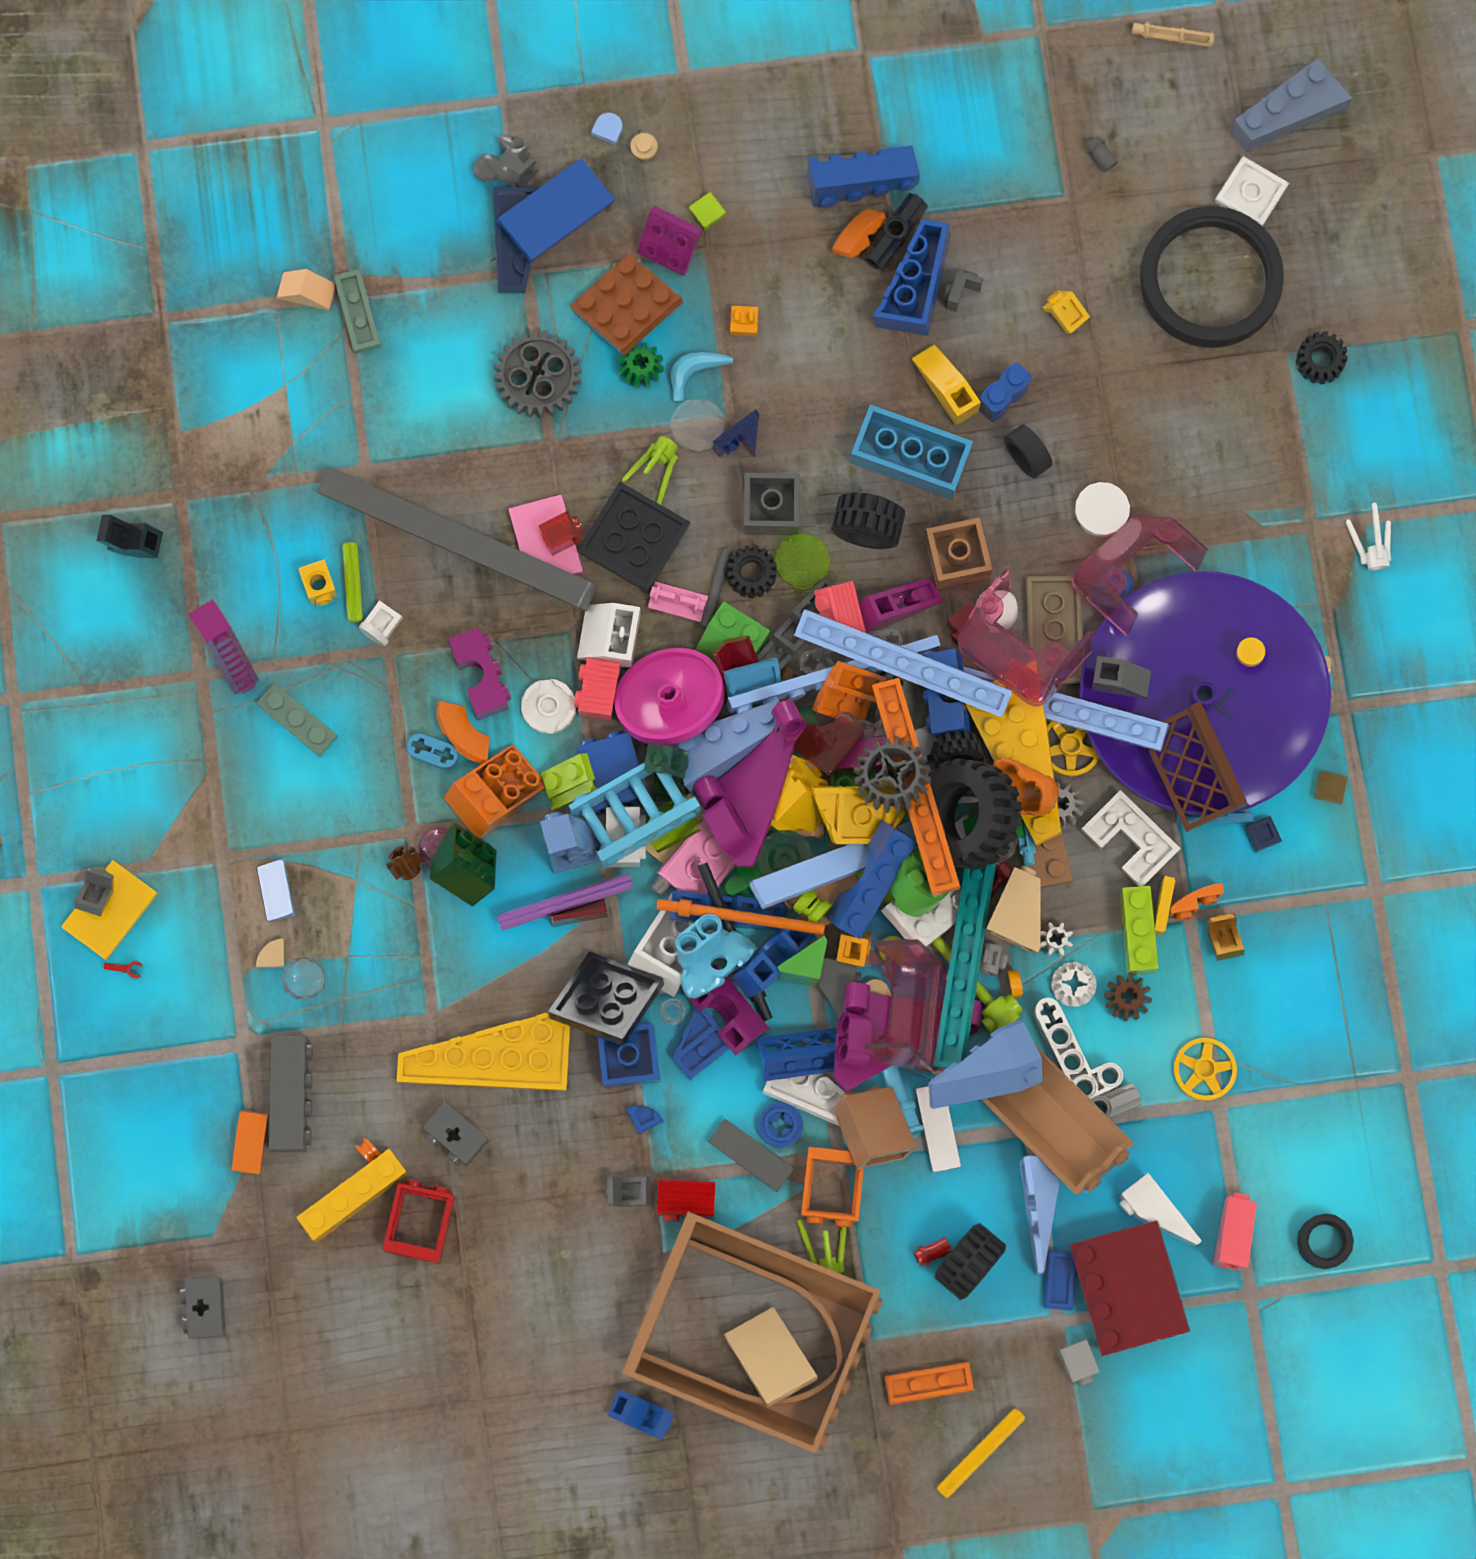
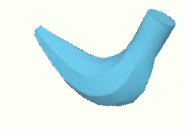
M702 351L681 356L675 361L670 372L673 386V402H684L685 383L694 372L706 368L733 364V358L723 354Z

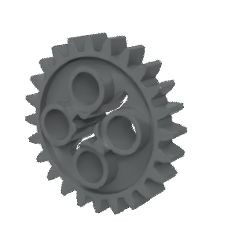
M533 330L532 338H528L523 332L522 341L519 342L516 338H512L513 347L504 344L503 348L506 355H497L501 363L494 364V370L500 373L494 374L493 377L494 381L500 382L496 385V391H504L500 396L501 400L506 401L510 399L508 402L509 409L517 405L519 415L526 409L528 410L529 418L533 416L534 411H538L539 417L543 418L544 411L548 410L551 416H554L553 408L555 407L564 411L563 401L572 404V398L569 394L578 395V389L573 385H581V378L577 377V375L582 374V368L576 367L580 363L579 357H572L575 354V349L572 347L566 350V339L558 343L557 334L548 339L547 331H544L541 337H537L536 331ZM528 353H536L538 355V358L534 361L524 359ZM545 354H549L550 356L542 366L543 376H537L531 394L527 395L526 392L534 382L533 373L537 374L539 372ZM556 363L563 366L559 372H551L549 370V367ZM517 376H523L527 379L522 385L514 384L513 380ZM542 387L551 389V393L547 396H540L537 394V391Z

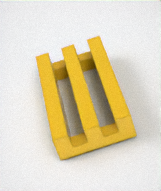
M1164 876L1161 881L1154 917L1155 936L1161 937L1166 931L1175 880L1172 877Z

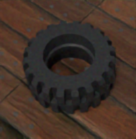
M966 759L946 761L941 763L939 768H933L927 775L931 779V789L954 866L967 869L986 868L988 864L993 865L1000 860L999 855L1005 856L1011 849L1009 844L1011 842L1015 843L1018 837L1016 830L1017 827H1021L1022 819L1019 818L1022 804L1017 801L1019 792L1016 786H1011L1013 783L1012 779L1007 774H1003L1002 770L996 766ZM972 789L978 800L979 816L972 832L962 839L955 827V810L961 797Z

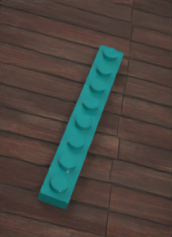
M996 863L993 865L988 864L986 868L964 869L933 1065L938 1069H946L954 1062L960 1063L966 1058Z

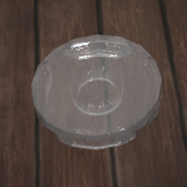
M690 399L676 408L671 418L670 428L673 439L681 448L688 452L702 453L710 451L718 445L724 434L725 423L722 412L714 403L706 399Z

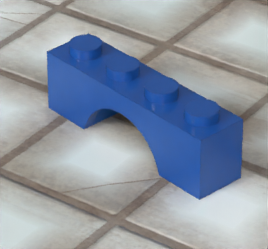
M882 820L868 844L869 859L863 875L850 890L838 895L826 918L836 927L860 939L893 884L903 860H907L914 848L916 840Z

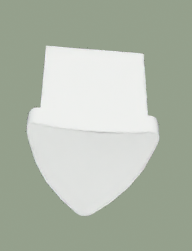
M379 601L358 628L374 642L386 646L389 642L387 639L403 618L400 614Z

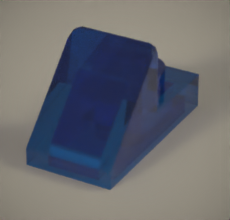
M754 410L713 441V450L719 457L725 453L727 455L733 453L740 446L739 442H742L751 455L755 457L759 412Z

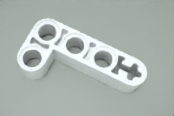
M1052 998L1040 1000L1034 1009L1033 1016L1056 1066L1076 1086L1079 1082L1089 1084L1091 1088V1093L1087 1095L1089 1099L1116 1089L1123 1080L1122 1069L1115 1063H1106L1091 1070L1058 1002ZM1043 1006L1047 1010L1052 1008L1053 1013L1050 1017L1053 1024L1057 1020L1059 1021L1058 1024L1053 1025L1049 1030L1046 1028L1051 1023L1048 1016L1040 1014ZM1055 1031L1063 1032L1066 1035V1043L1056 1044L1052 1040V1033ZM1071 1056L1077 1059L1079 1066L1076 1070L1066 1068L1064 1064L1066 1057ZM1105 1070L1114 1072L1116 1082L1113 1084L1104 1082L1102 1072Z

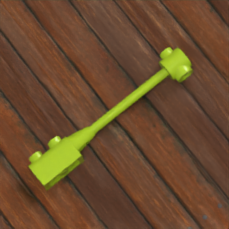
M864 871L854 874L857 881H859ZM886 894L880 906L885 903L888 905L895 899L893 895L888 896ZM938 937L932 942V945L950 964L952 949L941 937ZM979 981L977 982L976 996L987 1007L981 1013L984 1019L980 1022L990 1034L998 1028L1017 1021L1021 1017L1019 1014L1023 1012V1009L1010 994L1005 997L1001 995L995 1000Z

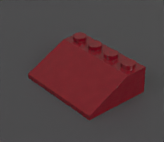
M1158 1220L1070 1244L1101 1356L1115 1354L1191 1332Z

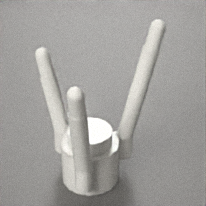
M1375 502L1372 503V516L1376 545L1368 547L1367 553H1365L1349 519L1346 520L1350 535L1359 552L1361 565H1367L1369 571L1390 567L1389 562L1392 561L1390 554L1391 522L1386 521L1384 545H1382L1377 503Z

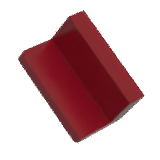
M749 635L724 640L713 653L725 688L723 671L759 662Z
M605 898L551 915L552 926L557 927L608 917Z

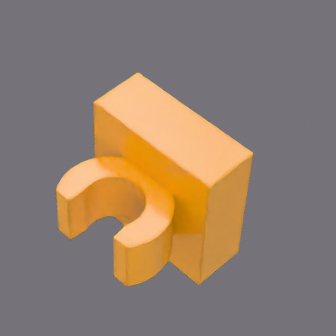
M731 306L730 335L757 336L758 307Z

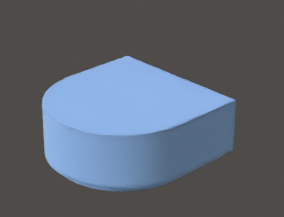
M602 114L596 120L591 136L617 145L622 134V121L616 114Z

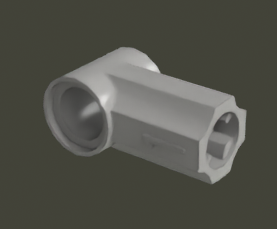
M1133 1082L1090 1099L1093 1103H1099L1103 1106L1104 1114L1109 1119L1142 1105L1140 1095Z

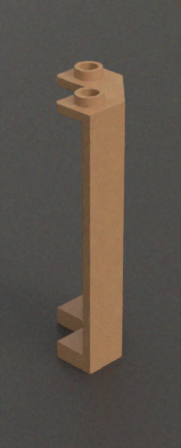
M1037 1047L1042 1057L1043 1082L1020 1092L981 1100L1076 1196L1085 1191L1090 1193L1101 1183L1100 1179L1116 1165L1118 1167L1121 1166L1130 1157L1128 1151L1135 1143Z

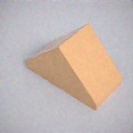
M308 269L283 272L277 299L330 311L336 284Z

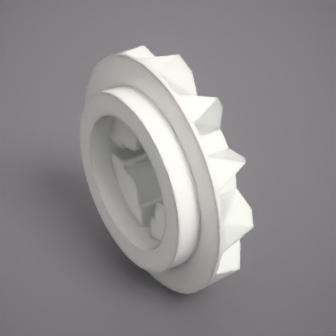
M1078 962L1065 963L1055 971L1051 981L1052 991L1056 999L1070 1007L1082 1006L1089 1002L1094 996L1097 987L1095 974L1092 973L1088 966ZM1074 973H1076L1077 981L1086 986L1078 987L1073 996L1071 986L1062 982L1071 981Z

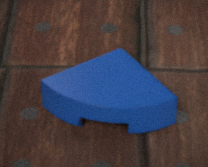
M637 1105L626 1108L638 1134L664 1122L662 1117L651 1108Z

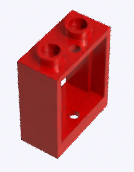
M406 1180L405 1184L398 1183L382 1250L385 1253L440 1264L456 1197L450 1194V1189L440 1186H434L433 1190L422 1188L423 1183ZM406 1194L445 1202L435 1250L395 1241Z

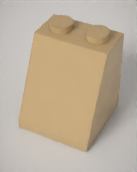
M1022 865L1020 869L1014 867L985 932L1037 955L1041 947V879L1036 877L1037 872Z

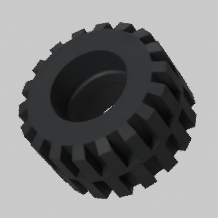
M860 492L842 494L838 498L831 531L842 540L857 546L871 549H890L899 544L906 513L897 503L881 496Z
M978 1223L972 1226L936 1270L934 1278L958 1299L963 1300L970 1295L1005 1252L1006 1244L985 1226Z

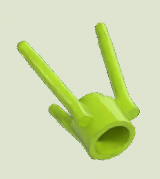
M660 436L657 442L652 443L648 451L627 472L622 481L626 482L633 476L650 456L652 459L643 471L645 475L650 472L656 462L661 465H665L667 462L668 465L656 502L661 505L673 466L678 459V456L675 455L678 449L677 444L667 437Z
M798 1219L797 1225L810 1262L818 1265L801 1219ZM841 1227L837 1263L836 1257L831 1258L828 1230L823 1231L825 1258L819 1259L820 1266L839 1274L844 1272L843 1261L847 1229Z

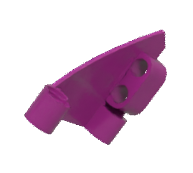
M791 700L781 701L773 707L771 714L775 720V725L772 732L741 762L720 779L707 775L698 779L693 785V790L705 810L703 816L721 848L730 855L737 867H754L784 786L795 741L806 728L805 721Z
M860 982L846 984L844 1012L840 1015L837 1022L834 1080L845 1092H848L895 1063L938 1040L943 1003L916 1001L871 993L870 986ZM977 1000L974 1001L969 1034L978 1033L980 1029L981 1002Z

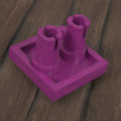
M653 206L649 212L636 253L685 276L693 259L702 229L676 217L674 214H670V212Z

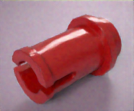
M943 1237L927 1246H918V1249L913 1251L920 1267L924 1265L928 1267L930 1262L948 1255L952 1250L947 1239Z

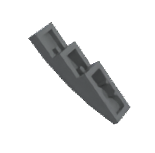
M824 577L793 610L791 616L777 630L771 641L757 655L759 662L776 658L778 659L781 673L783 668L789 664L808 642L794 636L804 609L820 614V611L815 606L816 595L814 591L835 585Z

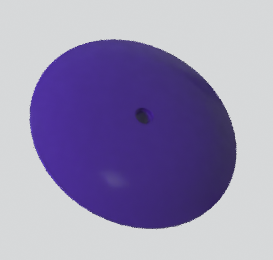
M1200 571L1171 575L1145 585L1127 596L1109 613L1097 629L1088 647L1080 678V699L1156 721H1163L1191 708V705L1201 702L1249 806L1241 810L1237 809L1231 812L1234 813L1255 807L1273 798L1294 782L1306 769L1320 746L1328 724L1331 707V685L1327 662L1315 634L1304 618L1288 602L1270 589L1249 579L1220 572ZM1246 638H1256L1265 647V656L1257 666L1247 667L1241 664L1237 658V648L1240 642ZM1097 656L1126 660L1150 670L1151 676L1147 699L1093 691L1092 684ZM1229 688L1234 691V696L1229 694L1221 707L1232 714L1231 718L1215 708ZM1206 690L1211 694L1212 698L1208 701H1202L1198 698L1197 692ZM1189 716L1177 722L1175 732L1189 736L1193 726ZM1087 731L1097 755L1118 781L1144 800L1177 812L1148 748ZM1195 731L1193 738L1199 740ZM1169 733L1166 734L1163 747H1164V745H1165V742H1166V739H1167ZM1172 735L1167 750L1182 755L1187 740ZM1191 742L1186 757L1201 761L1205 750L1202 745ZM1156 751L1158 758H1160L1162 752ZM1165 754L1162 762L1163 769L1175 773L1180 758ZM1206 757L1204 763L1211 765L1208 757ZM1184 760L1179 775L1194 780L1199 765ZM1202 767L1197 782L1212 787L1216 777L1214 770ZM1167 775L1169 782L1171 784L1173 777ZM1177 778L1173 788L1175 795L1187 798L1192 783ZM1218 781V784H1217L1216 788L1223 791V789H1222V787H1221V785H1220V783H1219V781ZM1196 785L1190 800L1205 805L1211 790ZM1214 792L1209 807L1221 810L1230 804L1225 795ZM1178 800L1181 805V808L1183 809L1185 802ZM1188 804L1185 814L1201 815L1203 808ZM1207 810L1205 816H1208L1214 812Z

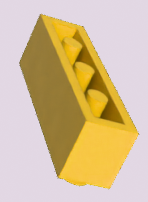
M388 1149L296 1218L312 1240L317 1243L409 1174L392 1151Z

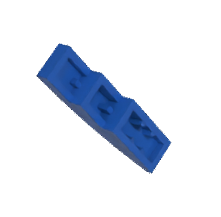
M680 890L672 891V901L680 902L681 899L691 900L692 904L714 907L708 893L698 894ZM722 895L727 909L786 918L787 907L784 903H778L762 909L755 898ZM671 912L670 919L693 923L702 917L695 915L683 917L678 916L676 912ZM732 921L735 928L776 931L778 929Z

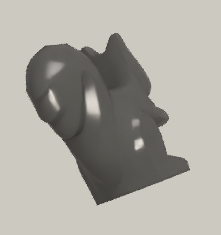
M498 136L499 145L504 151L503 155L498 158L492 154H483L473 164V175L482 182H493L497 179L502 183H516L519 186L526 185L539 171L538 167L534 166L536 164L535 159L526 161L530 155L528 152L529 148L527 146L523 147L524 142L519 137Z

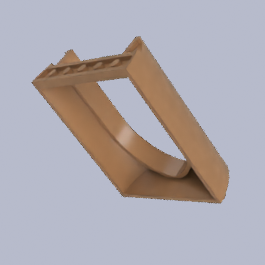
M688 1212L622 1374L816 1454L818 1449L824 1450L830 1435L825 1433V1429L828 1423L833 1424L840 1410V1407L835 1405L839 1396L844 1397L851 1382L850 1379L846 1378L849 1369H856L862 1353L857 1351L860 1342L866 1343L871 1332L872 1325H869L868 1321L872 1313L878 1314L883 1301L882 1298L878 1297L881 1290ZM689 1247L782 1285L808 1301L823 1318L833 1339L836 1354V1370L831 1376L815 1388L796 1396L786 1397L767 1408L761 1397L739 1392L645 1353L644 1351L686 1248Z

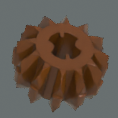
M1129 973L1126 982L1121 975H1118L1116 977L1117 984L1111 981L1108 983L1107 986L1112 992H1105L1103 997L1112 1000L1105 1005L1106 1009L1116 1008L1112 1017L1116 1018L1121 1012L1123 1013L1122 1021L1127 1022L1130 1013L1136 1021L1140 1018L1138 1011L1143 1014L1148 1012V1008L1144 1004L1151 1003L1152 998L1143 995L1147 994L1151 989L1149 986L1140 988L1144 980L1140 977L1134 983L1133 974ZM1126 991L1131 993L1130 997L1134 996V999L1129 1004L1124 1002L1125 998L1121 999V996Z

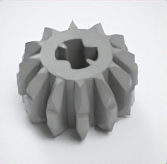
M1056 782L1059 787L1058 803L1064 802L1066 804L1064 810L1059 808L1061 829L1064 830L1067 824L1066 821L1074 826L1077 822L1074 816H1082L1083 811L1077 807L1083 806L1084 801L1082 799H1075L1080 793L1079 790L1076 789L1072 793L1068 792L1070 789L1069 783H1066L1062 790L1059 782Z

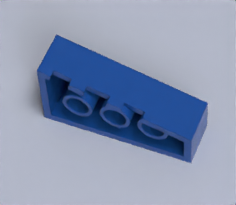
M926 219L921 220L902 262L899 263L895 271L896 274L890 286L887 287L883 295L884 298L879 308L876 309L873 315L876 327L929 336L951 237L949 223Z

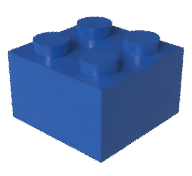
M654 1023L638 1024L624 1046L598 1037L602 1082L605 1089L661 1082Z

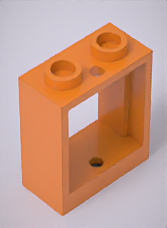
M808 1147L801 1218H806V1223L823 1225V1220L835 1221L834 1226L851 1228L852 1223L857 1224L859 1219L864 1168H856L851 1214L809 1210L814 1162L848 1166L856 1165L850 1151Z

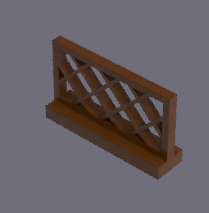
M1197 702L1191 705V708L1160 721L1168 725L1172 724L1171 729L1167 731L1169 734L1161 750L1160 758H1158L1155 750L1148 749L1186 832L1237 809L1241 810L1249 806L1201 702ZM1189 716L1193 725L1189 736L1175 732L1177 722ZM1195 731L1199 740L1193 738ZM1172 735L1187 740L1182 755L1167 750ZM1191 742L1203 746L1205 751L1201 761L1186 757ZM1165 754L1180 758L1175 773L1163 769L1162 762ZM1206 757H1208L1211 765L1204 763ZM1184 760L1199 765L1194 780L1179 775ZM1202 767L1214 770L1216 777L1212 787L1197 782ZM1167 775L1173 777L1171 784L1169 782ZM1177 778L1192 783L1187 798L1175 795L1173 788ZM1218 781H1219V783H1220V785H1221L1223 791L1216 788V786H1217V784H1218ZM1196 785L1211 790L1205 805L1190 800ZM1214 792L1225 795L1230 804L1221 810L1209 807ZM1178 800L1185 802L1183 809L1181 808V805ZM1188 804L1203 808L1200 819L1189 824L1185 816ZM1207 810L1214 812L1205 817Z

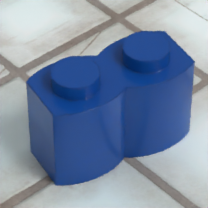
M1019 362L1010 365L1004 370L999 381L990 384L983 391L980 397L979 411L991 422L1003 417L1008 411L1010 404L1017 402L1026 394L1032 375Z

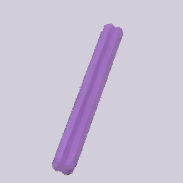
M623 874L499 914L498 922L502 930L513 928L633 888V883L629 874Z

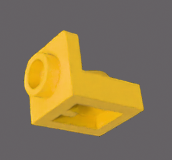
M1058 290L1048 297V303L1043 306L1045 312L1052 313L1066 334H1071L1090 318L1072 291Z

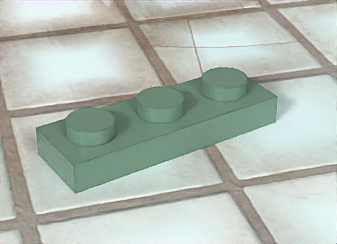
M360 269L334 275L354 353L357 354L380 348L379 337Z
M275 683L256 703L259 708L318 757H321L338 738L335 732Z

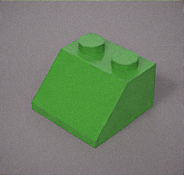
M723 601L709 622L695 651L706 655L716 664L713 653L724 640L749 635L756 655H758L770 639V630Z

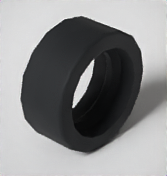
M1022 424L1004 437L1006 448L1011 457L1028 476L1036 478L1052 466V458L1046 446L1028 426Z
M1332 1214L1316 1215L1306 1221L1299 1230L1297 1238L1298 1250L1305 1262L1320 1269L1334 1268L1342 1264L1350 1256L1354 1244L1352 1230L1346 1221ZM1319 1225H1330L1337 1229L1341 1235L1342 1246L1334 1257L1321 1258L1310 1249L1309 1235Z

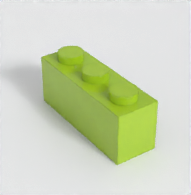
M1151 886L1122 888L1119 892L1126 973L1127 975L1129 973L1133 974V976L1155 974L1159 968Z

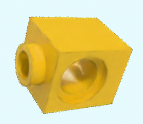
M325 559L299 568L311 605L323 606L333 601L332 598L338 597ZM317 580H324L326 582L325 587L321 590H314L312 585Z

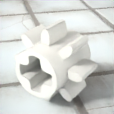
M1050 922L1048 924V933L1041 931V937L1045 939L1041 943L1040 948L1046 947L1049 950L1048 957L1053 952H1058L1059 956L1063 957V947L1072 948L1073 946L1071 942L1067 941L1073 932L1069 931L1066 933L1063 929L1064 923H1061L1059 927H1054ZM1052 934L1062 938L1059 946H1057L1056 942L1051 943L1049 941Z

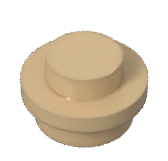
M648 133L638 134L631 141V152L638 159H650L657 152V141Z

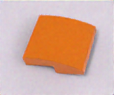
M838 661L824 681L812 710L862 727L871 702L876 703L872 685L885 682L887 677Z

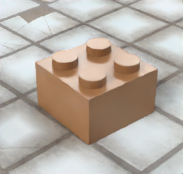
M980 518L926 529L924 538L936 589L991 577L993 569Z

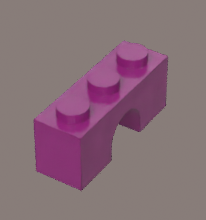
M479 627L448 638L459 670L467 667H477L484 673L482 681L477 686L467 689L477 720L509 710L507 701L512 699L507 685L501 686L498 676L502 675L497 659L491 660L488 652L493 649L488 634L482 635Z
M717 964L712 966L715 970H721ZM726 976L724 978L725 982L721 986L698 998L689 999L699 1012L706 1008H713L724 1017L726 1026L718 1035L736 1056L753 1045L756 1038H760L770 1028Z

